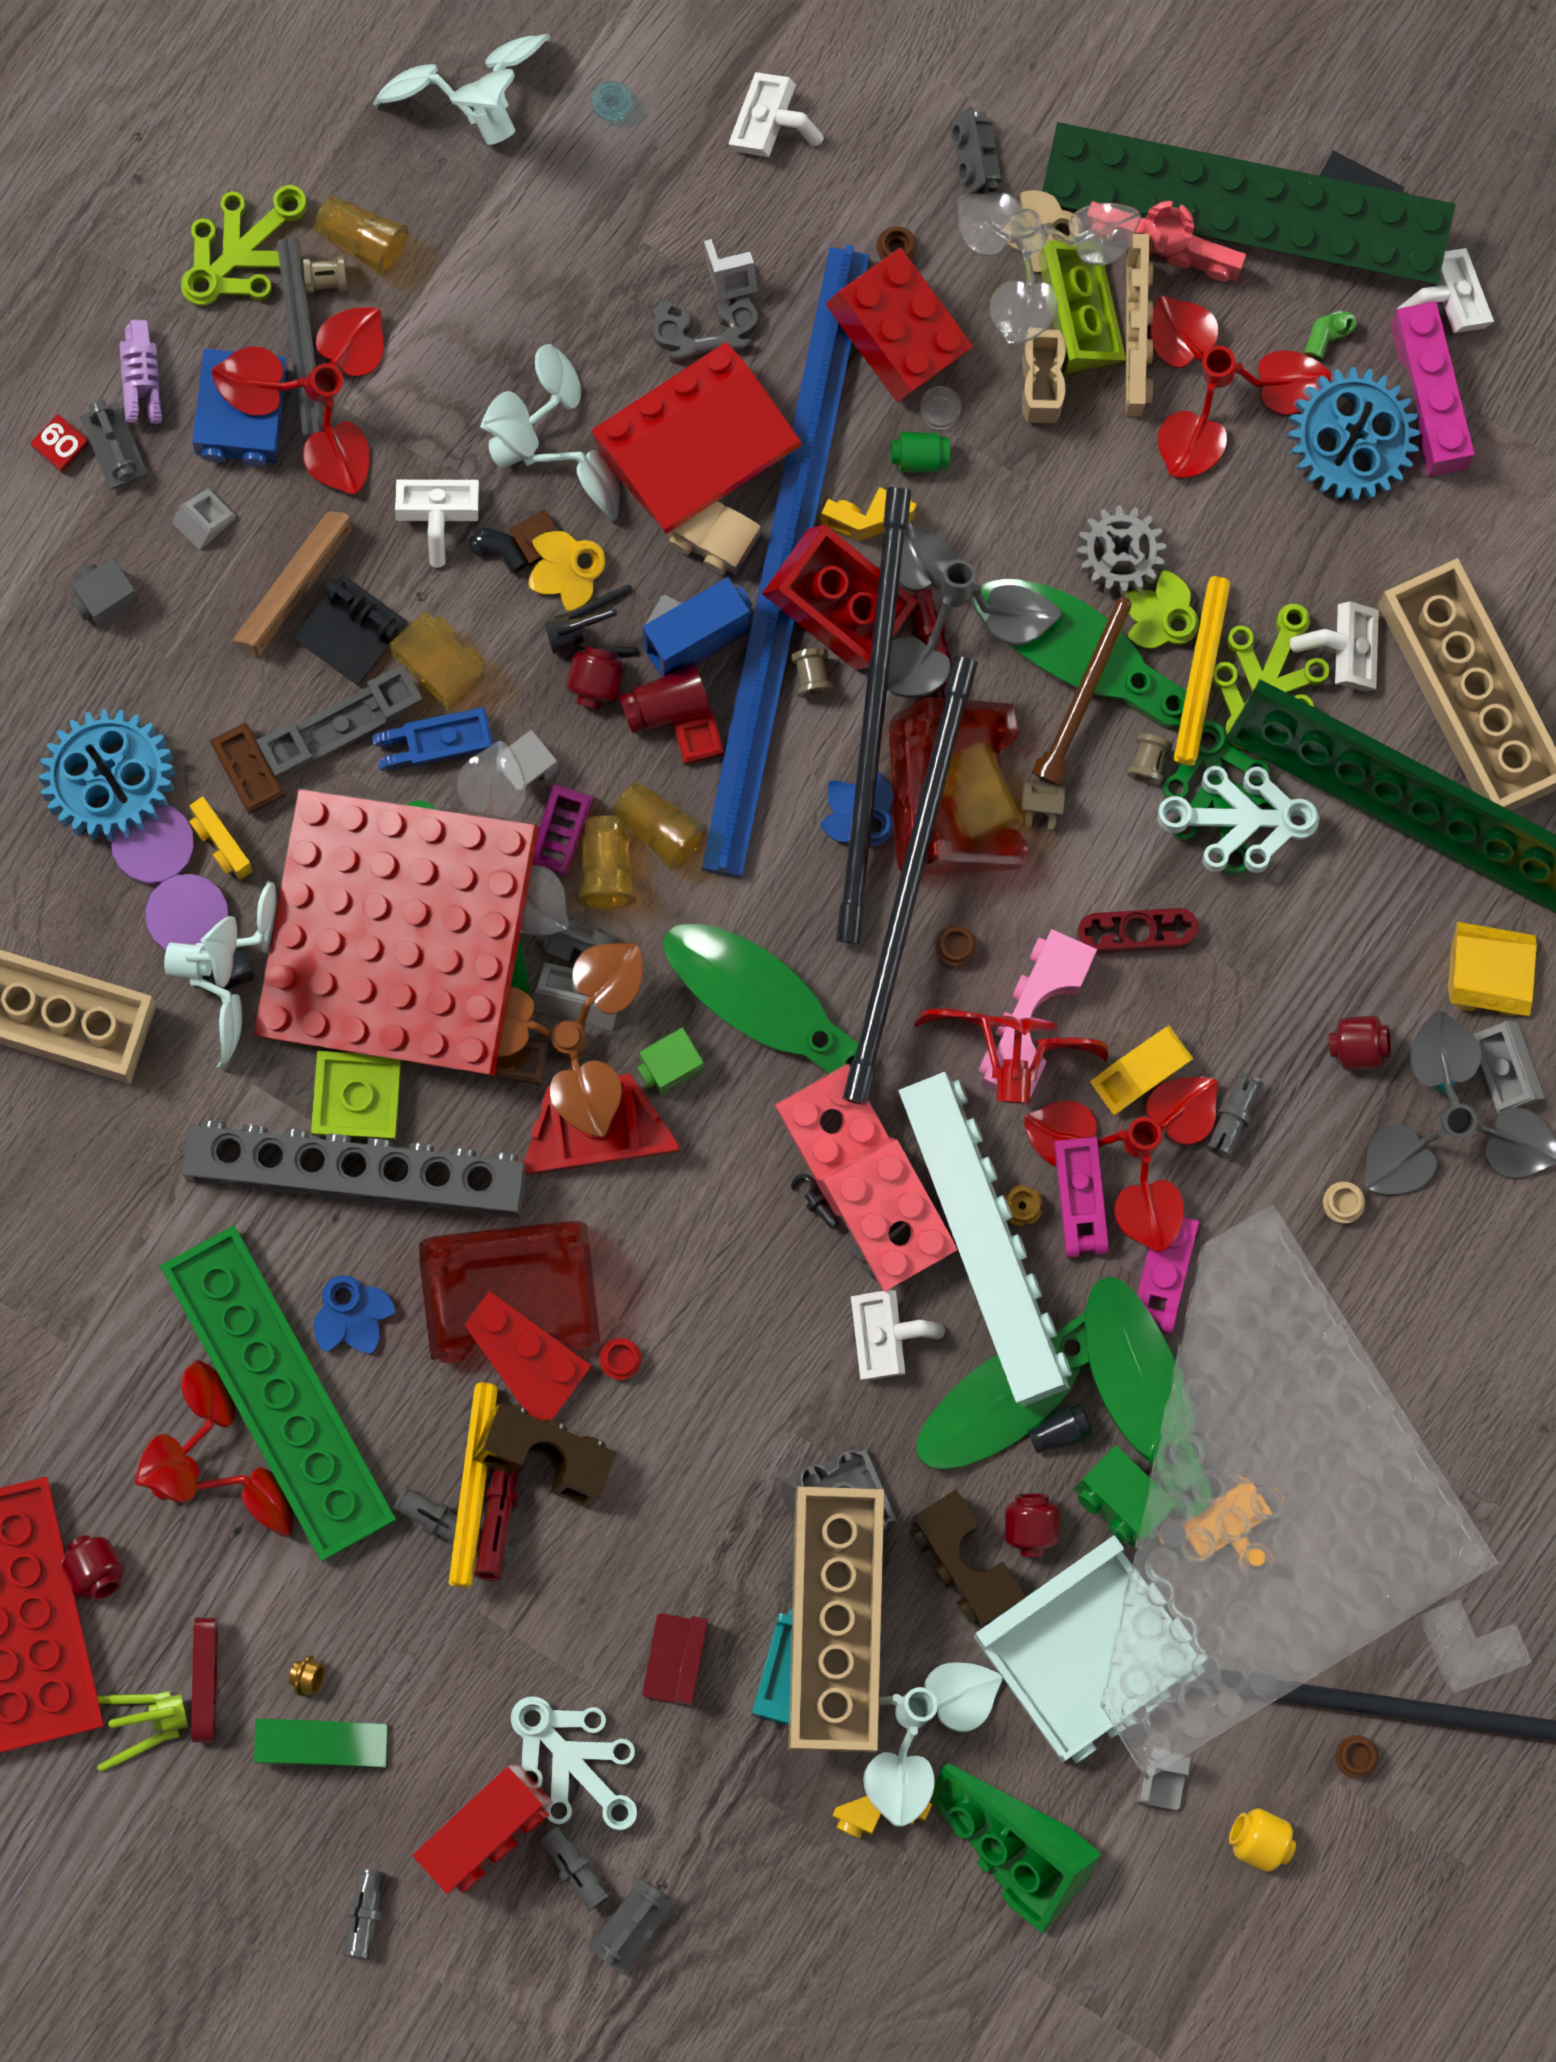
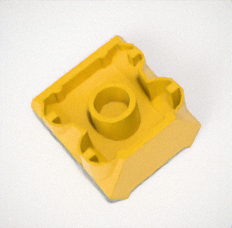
M1457 922L1450 954L1448 980L1450 1003L1455 1004L1461 1011L1473 1012L1483 1008L1498 1011L1502 1015L1515 1016L1518 1014L1530 1016L1536 961V935Z

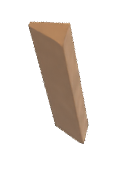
M329 511L323 516L233 639L235 644L254 657L261 655L351 533L352 525L349 515L343 512Z

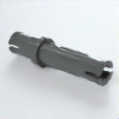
M405 1486L393 1510L426 1527L424 1532L432 1536L433 1533H436L454 1544L457 1516L447 1511L448 1506L440 1502L437 1505ZM420 1508H421L422 1510L428 1512V1513L431 1514L432 1516L436 1517L437 1519L442 1520L443 1522L449 1524V1525L451 1526V1528L445 1526L444 1524L440 1523V1522L437 1521L436 1519L431 1518L430 1516L424 1514L423 1512L420 1511ZM479 1528L478 1542L481 1543L482 1529ZM477 1544L476 1557L479 1555V1544ZM508 1545L505 1547L502 1573L508 1567L517 1550L514 1547L512 1548Z

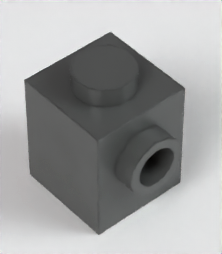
M113 557L98 567L96 564L84 568L76 575V581L71 583L76 596L71 599V603L84 621L91 618L97 628L139 602L135 589Z

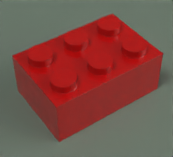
M901 247L842 288L825 304L897 403L957 361L973 347Z
M823 524L807 529L762 592V595L854 670L869 667L880 569L827 525ZM901 586L898 589L893 637L918 603V600Z
M519 1764L509 1765L412 1856L446 1894L457 1890L463 1894L465 1891L468 1892L486 1876V1872L482 1867L490 1860L493 1864L497 1861L500 1862L518 1846V1843L513 1838L521 1831L525 1834L529 1831H534L550 1816L545 1809L553 1801Z

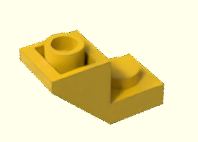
M879 487L866 516L860 513L859 507L848 501L839 500L837 503L828 499L821 513L820 525L825 524L833 531L857 542L884 533L883 518L887 490ZM910 501L908 519L911 523L915 517L917 506L912 501Z
M1168 1025L1092 1079L1090 1083L1112 1114L1116 1115L1147 1091L1165 1081L1193 1060V1058Z
M868 1796L836 1807L831 1818L839 1821L837 1829L860 1839L862 1832L868 1835L872 1834L881 1813L870 1802ZM929 1802L916 1819L924 1822L932 1803Z

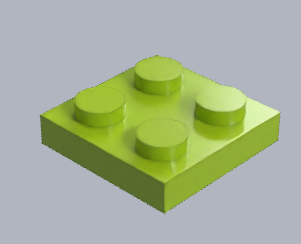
M317 1051L311 1135L326 1137V1134H340L349 1136L351 1139L368 1140L375 1138L396 1141L402 1061L358 1053Z

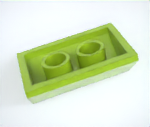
M1054 240L1043 242L1038 261L1054 330H1060L1065 340L1064 374L1126 361L1100 244Z

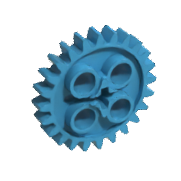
M1351 367L1347 371L1346 379L1343 378L1339 369H1336L1331 373V383L1323 375L1316 379L1319 391L1311 386L1306 387L1303 392L1309 401L1302 399L1295 401L1293 405L1301 414H1294L1288 417V421L1291 424L1298 426L1296 430L1286 434V438L1296 440L1298 443L1297 446L1289 451V455H1301L1303 459L1297 464L1295 469L1302 470L1308 467L1311 472L1305 482L1308 484L1317 478L1321 480L1319 493L1321 494L1329 489L1330 486L1334 487V499L1336 500L1343 496L1345 490H1348L1351 502L1359 499L1361 490H1363L1367 499H1372L1375 497V485L1381 492H1387L1391 489L1388 478L1396 483L1403 479L1398 467L1408 470L1413 465L1405 455L1415 454L1419 450L1417 446L1409 443V439L1420 435L1419 430L1409 428V423L1415 420L1418 415L1413 413L1406 414L1404 408L1410 404L1411 399L1398 401L1396 396L1401 386H1395L1391 390L1386 389L1385 386L1388 378L1386 375L1377 382H1373L1372 369H1368L1361 378H1358L1356 368ZM1338 397L1348 398L1352 402L1354 407L1352 416L1342 415L1338 411L1336 404ZM1370 403L1372 408L1356 432V436L1359 439L1348 447L1342 464L1336 466L1335 459L1350 437V432L1347 430L1359 421L1365 404ZM1374 417L1383 418L1389 426L1387 436H1380L1374 432L1372 428ZM1325 432L1332 436L1335 444L1332 452L1324 451L1319 447L1317 443L1319 433ZM1360 452L1368 457L1370 462L1368 472H1362L1355 468L1353 464L1354 453Z
M102 709L100 720L94 721L92 715L86 712V724L80 726L75 720L71 719L70 726L73 731L70 734L61 730L56 732L61 740L60 745L52 743L46 745L53 758H42L40 760L43 768L48 771L39 775L41 784L47 786L41 791V794L45 801H51L47 806L51 814H60L58 820L62 827L72 823V830L76 836H79L87 828L88 835L92 841L96 840L100 831H104L110 842L113 840L115 830L120 829L123 836L129 838V826L134 824L139 830L144 831L145 827L142 819L145 816L153 820L158 819L154 806L167 807L168 802L161 793L174 791L171 781L166 779L176 775L173 765L168 764L173 759V756L169 749H163L166 746V741L162 734L154 736L156 730L152 723L142 727L139 715H134L127 722L123 710L118 711L115 719H110L107 710ZM115 742L123 743L122 748L118 752L113 754L105 753L110 744ZM89 747H93L109 773L114 776L119 788L128 798L126 803L119 801L106 778L101 775L96 763L87 753ZM80 764L88 765L83 774L78 776L70 775L71 770L75 766ZM136 774L145 775L140 784L135 786L126 785L131 776ZM101 796L109 797L107 804L103 807H91L96 798Z

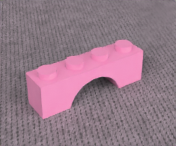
M1051 929L1047 940L1039 937L1029 958L1030 961L1036 963L1030 977L1021 975L1012 995L1013 998L1019 1000L1013 1014L1005 1011L1003 1016H1012L1017 1019L1031 1017L1039 1005L1052 997L1077 995L1097 949ZM998 1027L995 1033L1002 1037L996 1050L1000 1067H1003V1059H1012L1015 1029L1011 1027ZM1029 1032L1026 1035L1022 1034L1020 1060L1028 1061V1069H1030L1037 1050L1032 1043ZM987 1050L978 1072L985 1074L981 1086L997 1093V1079L992 1078L993 1068ZM1043 1057L1037 1070L1036 1081H1031L1030 1098L1047 1062Z

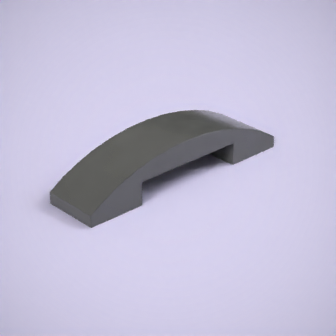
M404 663L368 681V687L297 724H294L292 721L257 739L256 741L275 777L311 765L351 746L390 724L421 703L423 699Z

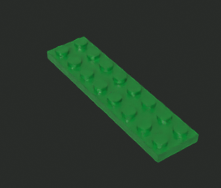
M233 1225L161 1264V1270L321 1562L323 1563L397 1521L236 1227Z

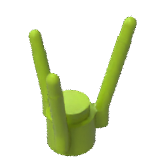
M166 1691L157 1694L98 1696L100 1704H153L148 1706V1712L110 1720L108 1723L109 1727L116 1728L151 1721L153 1731L162 1729V1732L100 1763L97 1769L103 1772L166 1740L179 1738L178 1730L188 1727L181 1694L170 1696V1692Z

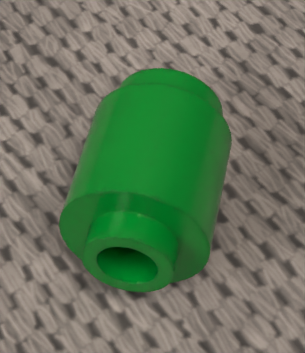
M900 431L898 440L891 439L890 464H897L898 473L937 474L939 470H948L950 462L949 437H940L938 432Z

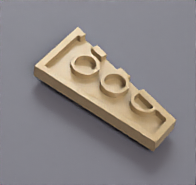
M1133 234L1126 259V416H1142L1145 404L1152 403L1153 379L1146 378V364H1152L1153 340L1147 339V325H1152L1153 301H1148V286H1152L1153 262H1149V234Z

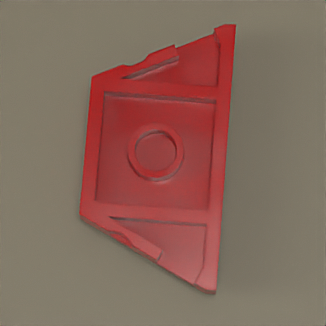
M627 1073L618 1075L621 1081L622 1096L608 1132L604 1137L584 1133L569 1124L555 1109L550 1097V1086H547L541 1103L542 1110L540 1116L535 1120L530 1135L532 1139L525 1159L521 1162H524L527 1168L526 1176L677 1153L681 1152V1148L634 1077Z

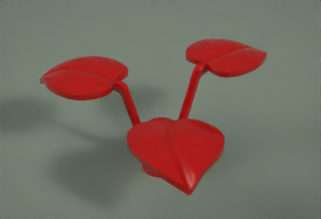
M1160 295L1153 309L1151 339L1153 340V348L1157 356L1165 364L1174 368H1184L1196 358L1202 362L1203 377L1208 383L1203 411L1200 417L1191 411H1179L1168 416L1159 429L1158 448L1169 475L1178 479L1198 476L1215 466L1223 456L1227 444L1226 430L1220 423L1207 420L1215 389L1229 385L1233 381L1235 374H1239L1255 387H1262L1261 399L1263 404L1276 414L1285 416L1301 413L1293 405L1294 402L1298 399L1309 401L1303 390L1311 386L1319 391L1316 379L1323 375L1330 382L1331 372L1312 357L1295 351L1280 350L1271 352L1261 358L1258 365L1261 379H1257L1243 368L1242 363H1235V356L1229 348L1215 346L1218 338V324L1212 313L1198 304Z
M376 307L347 309L331 316L321 325L316 335V350L321 356L331 361L329 364L318 365L306 378L300 377L298 380L281 383L283 367L280 360L270 350L258 346L237 350L224 361L214 366L211 373L214 384L224 400L236 410L247 415L262 416L275 411L280 402L279 390L286 391L304 387L310 399L316 402H323L325 405L323 416L324 431L315 432L306 440L302 453L303 462L308 473L316 481L350 495L359 492L367 477L370 456L369 446L364 433L354 423L344 421L333 428L331 427L332 407L334 406L332 397L342 388L343 376L341 371L347 376L359 377L372 372L381 361L384 349L381 325L382 315L381 310Z
M954 1008L925 1010L915 1019V1028L926 1022L949 1018H960L983 1028L993 1068L992 1078L997 1079V1102L1030 1104L1031 1081H1036L1038 1067L1047 1050L1064 1047L1090 1052L1102 1058L1105 1062L1108 1058V1046L1100 1040L1086 1037L1044 1038L1036 1040L1038 1048L1030 1069H1028V1061L1020 1060L1022 1034L1026 1035L1035 1029L1054 1031L1058 1029L1057 1023L1031 1017L1017 1019L1012 1016H989ZM990 1026L1011 1027L1015 1029L1012 1059H1003V1067H1000Z
M1192 1076L1170 1080L1161 1084L1152 1091L1147 1100L1145 1109L1148 1117L1137 1118L1131 1123L1127 1131L1119 1130L1116 1134L1097 1140L1098 1148L1117 1141H1123L1126 1152L1134 1158L1141 1159V1186L1131 1185L1121 1191L1114 1205V1215L1117 1225L1125 1235L1155 1252L1165 1251L1176 1239L1183 1221L1184 1205L1179 1190L1172 1182L1162 1179L1149 1184L1150 1156L1160 1143L1164 1130L1167 1137L1179 1145H1193L1201 1142L1209 1135L1216 1119L1218 1089L1216 1079ZM1075 1101L1053 1102L1039 1110L1027 1113L1024 1117V1127L1030 1144L1044 1161L1056 1167L1054 1141L1094 1137L1097 1131V1122L1092 1112L1083 1104Z
M197 1359L194 1360L182 1375L181 1388L187 1405L197 1416L205 1418L204 1424L183 1447L175 1438L166 1434H159L152 1438L141 1456L134 1483L151 1489L154 1495L161 1500L170 1499L178 1503L188 1502L198 1490L241 1484L245 1486L242 1491V1500L251 1515L276 1534L283 1537L291 1536L293 1530V1510L272 1471L258 1467L251 1472L250 1478L246 1475L201 1482L196 1481L199 1477L198 1465L193 1458L186 1456V1454L212 1429L214 1423L222 1428L230 1426L235 1417L236 1406L218 1372L205 1362Z

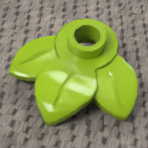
M1163 570L1158 579L1156 592L1152 590H1142L1140 593H1137L1135 590L1126 592L1124 597L1130 599L1132 603L1129 615L1137 622L1129 631L1128 639L1142 648L1153 649L1166 642L1182 645L1193 640L1199 629V618L1196 612L1189 607L1190 589L1180 577L1170 571ZM1175 619H1180L1184 621L1186 628L1183 631H1175L1171 627V622Z

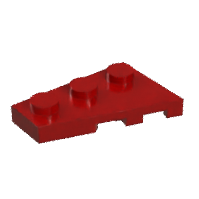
M491 1291L486 1294L464 1324L518 1403L529 1412L528 1415L541 1421L553 1420L592 1366Z

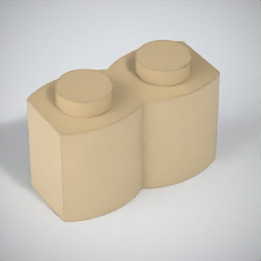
M1031 329L1027 336L1022 358V371L1026 380L1022 395V412L1027 423H1056L1059 419L1065 396V381L1062 367L1066 353L1065 340L1060 330Z
M717 501L665 535L670 538L668 544L680 553L689 555L692 551L704 557L703 563L712 571L720 575H724L726 571L736 575L760 537L761 528L760 525L748 517Z

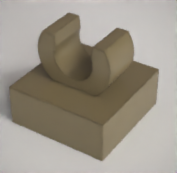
M1023 782L1021 804L1022 809L1025 810L1026 826L1031 827L1033 816L1038 812H1043L1048 816V829H1053L1056 825V814H1063L1065 786Z

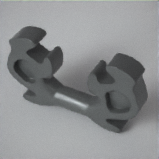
M750 294L728 299L734 303L728 308L719 302L717 304L718 321L721 325H727L729 328L720 335L693 339L684 335L685 332L690 330V316L687 309H682L681 316L670 315L673 311V302L664 301L652 309V317L654 319L653 341L661 348L675 351L669 354V360L672 363L686 362L697 355L710 353L725 342L735 352H743L751 347V339L742 338L751 334L758 325V312L750 301Z

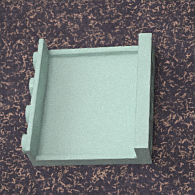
M1115 1535L973 1636L1062 1763L1070 1757L1076 1764L1097 1749L1092 1743L1105 1732L1110 1739L1115 1737L1131 1725L1127 1718L1139 1708L1145 1714L1150 1712L1166 1700L1162 1694L1164 1690L1176 1683L1179 1689H1182L1199 1677L1201 1674L1196 1668L1205 1662L1201 1656L1197 1657L1122 1552L1124 1547Z

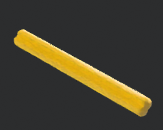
M1212 576L1207 583L1174 754V760L1178 764L1192 766L1196 763L1231 584L1227 578Z
M479 1382L475 1385L449 1575V1584L457 1588H470L473 1582L488 1466L472 1459L487 1418L495 1409L498 1391L496 1385Z

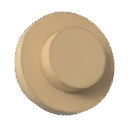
M1350 1182L1333 1184L1327 1189L1323 1197L1325 1214L1332 1221L1339 1224L1354 1222L1361 1216L1365 1208V1198L1362 1191Z

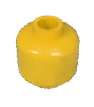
M1261 1808L1253 1809L1248 1813H1241L1235 1820L1229 1835V1843L1233 1845L1234 1855L1240 1861L1264 1872L1275 1870L1281 1863L1284 1865L1289 1863L1296 1849V1841L1292 1840L1293 1830L1291 1824L1285 1819Z

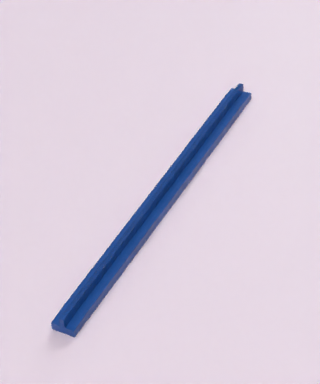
M846 244L845 250L829 248L792 427L802 446L786 456L704 852L702 871L742 878L795 623L791 617L762 595V592L807 529L813 528L815 525L852 345L851 339L825 304L838 291L867 271L870 256L869 254L854 252V246Z

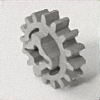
M1117 505L1115 515L1110 516L1105 509H1102L1099 514L1100 522L1098 523L1096 520L1089 518L1086 523V528L1089 532H1080L1078 542L1085 546L1077 548L1076 558L1086 559L1081 564L1080 572L1081 574L1093 573L1090 580L1092 587L1100 581L1105 583V594H1109L1112 587H1118L1120 595L1125 596L1128 586H1132L1137 593H1140L1143 589V579L1153 584L1157 576L1154 570H1162L1164 560L1158 556L1165 554L1166 544L1156 543V541L1161 538L1163 531L1161 528L1153 530L1149 528L1153 519L1150 515L1142 521L1138 519V508L1134 507L1130 515H1124L1122 506ZM1114 527H1126L1128 529H1114ZM1143 539L1148 548L1147 560L1144 558L1145 554L1139 549ZM1095 541L1098 543L1097 547L1103 551L1100 562L1097 561L1094 553ZM1125 546L1129 549L1128 553L1122 552L1119 556L1114 554L1115 548L1120 550ZM1127 572L1128 575H1117L1114 573Z

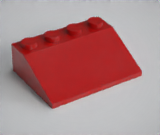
M727 342L591 430L599 452L603 455L614 474L665 534L673 531L802 446L801 441L750 368Z

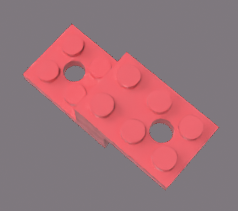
M845 1064L774 1104V1107L826 1198L834 1215L843 1218L882 1291H887L958 1249L900 1143L895 1138H889L869 1100L867 1105H859L842 1099L850 1069L849 1064ZM829 1109L837 1110L842 1116L841 1128L832 1134L826 1133L820 1125L822 1114ZM898 1221L906 1222L911 1230L908 1242L903 1245H895L889 1238L890 1227Z

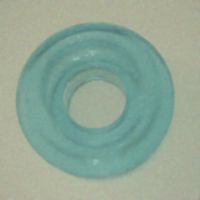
M603 82L596 87L592 94L593 110L603 120H620L631 109V93L620 82ZM613 97L619 101V104L611 108L605 105V100Z

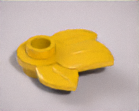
M564 531L545 532L537 536L532 543L543 559L537 563L531 572L528 582L529 588L542 594L560 593L563 606L567 611L583 606L592 596L593 580L603 572L606 559L602 548L593 541H576ZM582 553H587L590 556V564L586 568H581L577 562L579 555Z

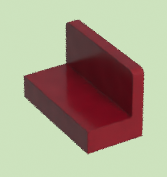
M664 1613L657 1615L642 1691L644 1698L692 1707L708 1619L691 1616L690 1619Z

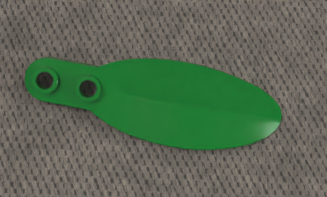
M1002 579L982 585L981 593L988 605L989 594L993 588L1010 584L1025 587L1044 596L1061 610L1059 620L1036 640L1024 645H1008L1043 671L1078 688L1108 619L1080 599L1043 584L1019 579ZM974 597L975 609L987 625L989 614L981 611ZM1121 631L1093 694L1102 697L1119 698L1123 703L1157 725L1171 729L1180 726L1187 691L1146 665L1137 649ZM1131 677H1140L1144 682V688H1135L1131 684ZM1166 700H1176L1179 709L1177 711L1169 710L1166 706Z
M704 924L677 925L666 933L663 948L673 971L707 1008L739 1032L778 1051L803 1055L826 1074L845 1065L847 1059L855 1058L858 1042L833 1025L828 1020L823 1007L809 987L787 965L764 948L739 935ZM815 1033H822L826 1036L827 1045L825 1047L819 1048L813 1044L812 1037Z
M1104 1277L1093 1285L1085 1310L1087 1355L1097 1390L1110 1417L1121 1434L1140 1455L1150 1462L1161 1489L1177 1504L1172 1512L1184 1518L1195 1517L1202 1514L1208 1508L1211 1502V1490L1194 1449L1190 1444V1411L1179 1370L1160 1329L1139 1296L1122 1280L1116 1277ZM1166 1450H1172L1177 1455L1175 1465H1169L1165 1462L1164 1453ZM1183 1489H1188L1193 1493L1194 1500L1191 1504H1185L1181 1500L1180 1495Z
M1085 1311L1057 1332V1336L1051 1338L1056 1354L1063 1352L1070 1366L1072 1375L1066 1377L1069 1389L1022 1407L1015 1401L997 1354L960 1381L928 1417L917 1439L916 1452L919 1460L924 1465L934 1469L963 1467L1006 1449L1026 1436L1028 1430L1041 1424L1065 1399L1075 1384L1081 1369L1089 1363L1085 1338ZM1073 1340L1080 1344L1081 1349L1077 1355L1069 1356L1065 1353L1064 1346L1068 1341Z

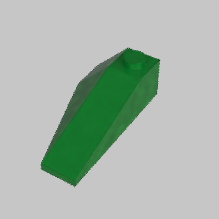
M949 1763L942 1768L934 1783L933 1794L930 1800L959 1838L967 1839L980 1856V1859L976 1861L984 1873L990 1870L1005 1890L1000 1895L1008 1906L1040 1933L1045 1932L1085 1885L1102 1854L1070 1827Z

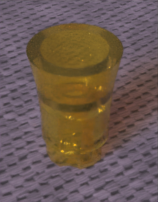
M330 196L322 204L316 216L314 230L317 233L326 236L329 242L346 250L380 276L387 274L395 265L404 249L409 231L408 226L381 217L350 201L344 202L336 196Z
M640 782L631 784L622 793L613 808V814L624 821V826L649 846L671 871L676 870L687 861L702 842L708 829L706 824L687 815L662 798L654 790H648Z
M613 815L588 818L585 820V835L582 838V879L578 903L587 908L600 910L628 907L636 902V896L631 878L628 835L625 833V822H623V818Z

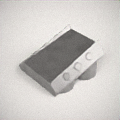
M860 1447L843 1453L820 1465L814 1464L806 1467L796 1475L781 1480L780 1497L785 1500L795 1523V1491L797 1487L883 1489L866 1448ZM885 1492L883 1530L896 1525L897 1522Z

